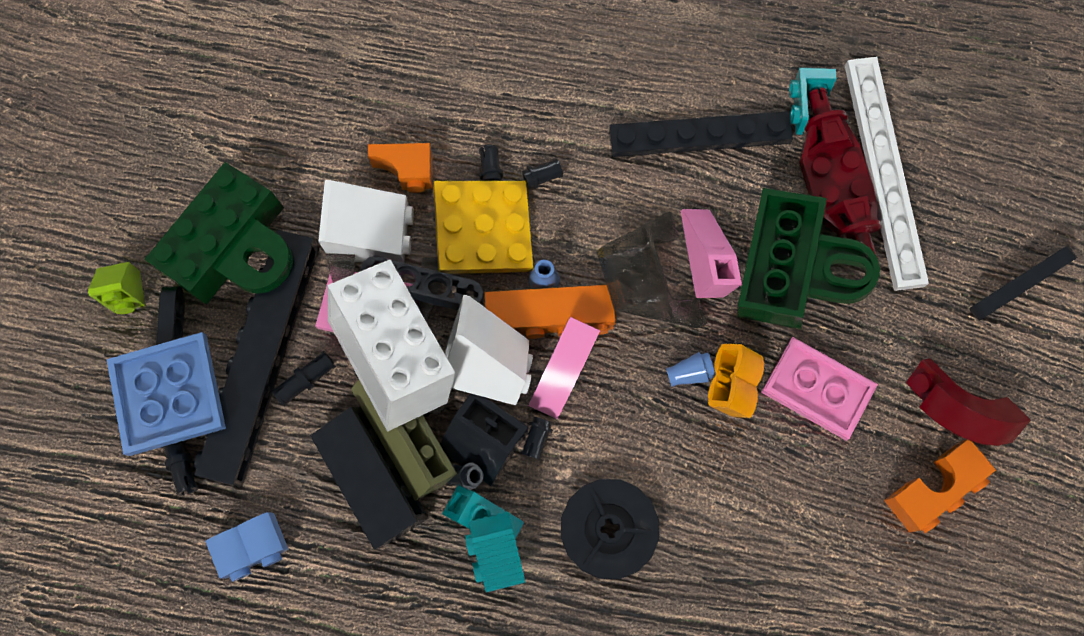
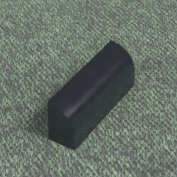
M361 407L348 408L310 435L374 550L391 543L429 519L419 499L417 501L413 499Z

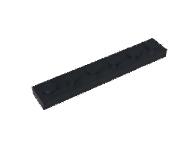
M789 111L609 125L612 157L791 144L793 140Z

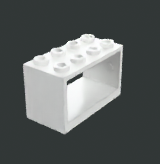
M391 259L327 285L328 323L387 432L447 404L455 371Z

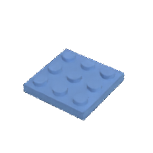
M203 332L106 359L123 455H136L226 429L208 338Z

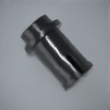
M488 144L484 145V148H479L482 167L479 176L482 181H501L504 176L499 166V151L496 145Z
M554 159L533 168L529 165L527 170L522 171V175L528 189L531 187L538 189L540 184L563 177V171L558 159Z
M534 417L533 421L528 423L531 427L521 454L541 460L548 434L553 432L551 429L552 422Z
M466 463L463 466L452 464L457 474L447 484L451 486L461 485L469 490L475 489L481 484L483 472L477 464Z

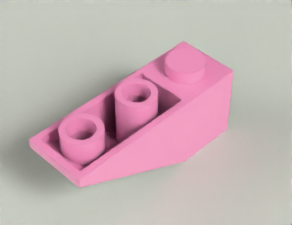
M682 209L680 212L696 298H724L742 285L736 253L710 210Z

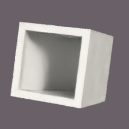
M325 180L318 241L330 261L364 262L367 258L376 256L405 263V254L410 255L411 236H407L408 225H413L414 208L409 206L406 195Z
M463 295L445 351V355L455 371L451 388L516 405L520 394L527 393L531 381V375L526 374L530 370L533 355L528 354L529 340L472 297Z

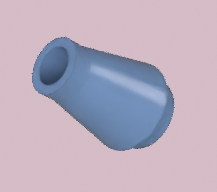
M548 260L537 262L529 275L530 287L532 289L557 288L559 286L560 277L553 264Z
M698 352L676 365L666 368L671 387L682 384L706 383L715 376L708 352L704 354Z

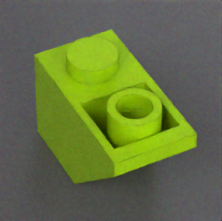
M129 261L96 269L88 288L90 297L116 314L132 313L135 311V308L145 306L140 270Z

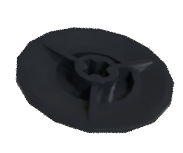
M599 479L582 486L568 500L561 516V540L568 557L581 571L599 579H622L637 573L652 558L659 541V518L652 501L638 487L621 479ZM605 520H610L612 525H618L619 530L614 532V538H608L607 533H601L600 528L605 526Z

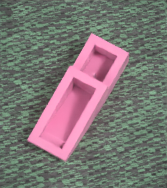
M569 317L528 406L558 419L600 330Z

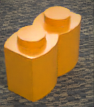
M722 344L715 358L714 368L716 375L709 387L708 404L710 407L731 417L751 418L758 401L757 386L764 372L763 356L742 344Z

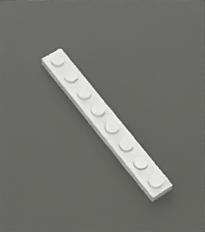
M870 57L848 60L845 64V70L864 157L878 203L877 216L882 225L880 229L894 291L925 287L929 284L878 58Z

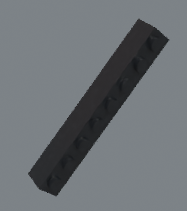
M278 229L276 233L284 239L291 249L293 256L292 269L280 286L266 293H255V296L249 299L246 309L248 317L245 326H242L238 331L236 338L238 347L235 356H232L227 363L226 374L228 377L225 386L221 387L218 391L226 429L205 434L207 439L204 448L198 452L194 463L196 476L238 488L243 486L270 403L272 389L275 387L319 251V247L313 238ZM267 257L265 266L261 267L259 272H268L273 267L274 260Z

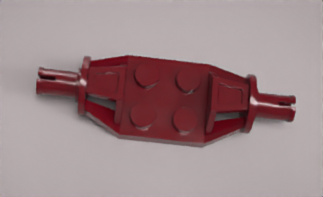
M820 88V94L818 89H815L807 94L814 117L808 120L805 127L806 136L799 160L808 194L827 198L822 223L835 232L837 237L865 244L878 258L871 234L879 230L882 225L877 220L878 203L861 146L846 122L847 113L844 110H832L826 88ZM817 133H822L823 141L817 144ZM846 213L851 225L846 226L838 216L839 214Z

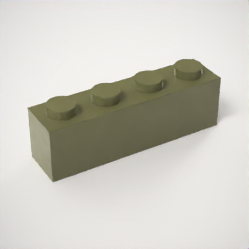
M358 379L351 388V391L413 499L417 501L443 487L457 473L423 415L387 432L363 385Z

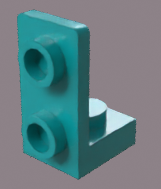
M799 67L795 80L790 81L789 97L794 99L790 121L791 124H795L796 135L803 134L809 120L807 94L815 89H818L820 94V88H826L827 95L829 96L837 79L836 69Z
M457 485L442 515L470 529L469 522L471 520L476 521L478 518L483 519L485 516L490 517L491 515L496 516L498 513L503 514L505 510L479 494ZM509 513L516 539L524 522Z

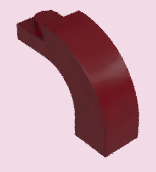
M931 358L923 359L906 382L923 400L919 407L930 418L954 434L976 443L992 446L1013 443L1031 421L1008 397L989 400L965 391Z

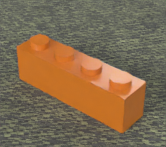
M612 285L485 292V308L521 335H526V338L529 339L542 338L545 336V333H557L558 336H561L569 317L600 330L598 335L608 333V330H612L615 325Z

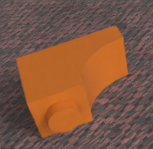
M430 143L368 144V158L372 168H380L393 173L398 177L402 190L421 193L425 189H433V155Z

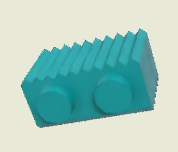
M509 512L498 513L496 516H485L483 519L478 518L476 521L471 520L469 522L471 534L465 535V541L469 556L476 555L477 562L472 563L476 583L483 582L486 593L526 583Z

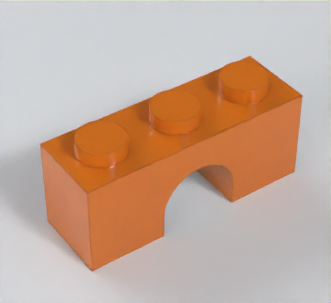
M966 439L956 443L933 461L943 476V486L939 492L930 490L920 478L908 481L884 500L909 532L922 530L926 533L940 523L937 517L946 510L948 513L955 511L965 503L962 497L970 491L976 493L990 483L987 477L994 473L996 469L972 441Z

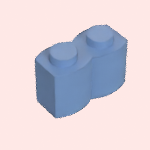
M271 512L254 517L205 541L219 578L226 579L230 577L232 582L250 575L251 571L249 568L259 563H262L263 567H267L282 560L281 553L289 550L275 514Z

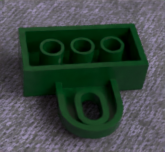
M224 162L144 260L206 305L227 279L250 293L269 292L286 280L293 264V256L288 244L280 235L268 228L284 209V206L272 191ZM255 252H262L274 260L273 267L268 272H259L248 265L249 257Z
M763 188L738 301V317L801 329L807 298L851 304L868 297L875 289L880 276L878 258L868 246L859 241L820 235L827 198ZM834 264L857 266L864 270L865 277L860 280L836 277L831 273L830 268Z

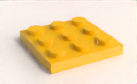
M434 181L433 193L438 272L446 274L531 272L533 270L526 181Z

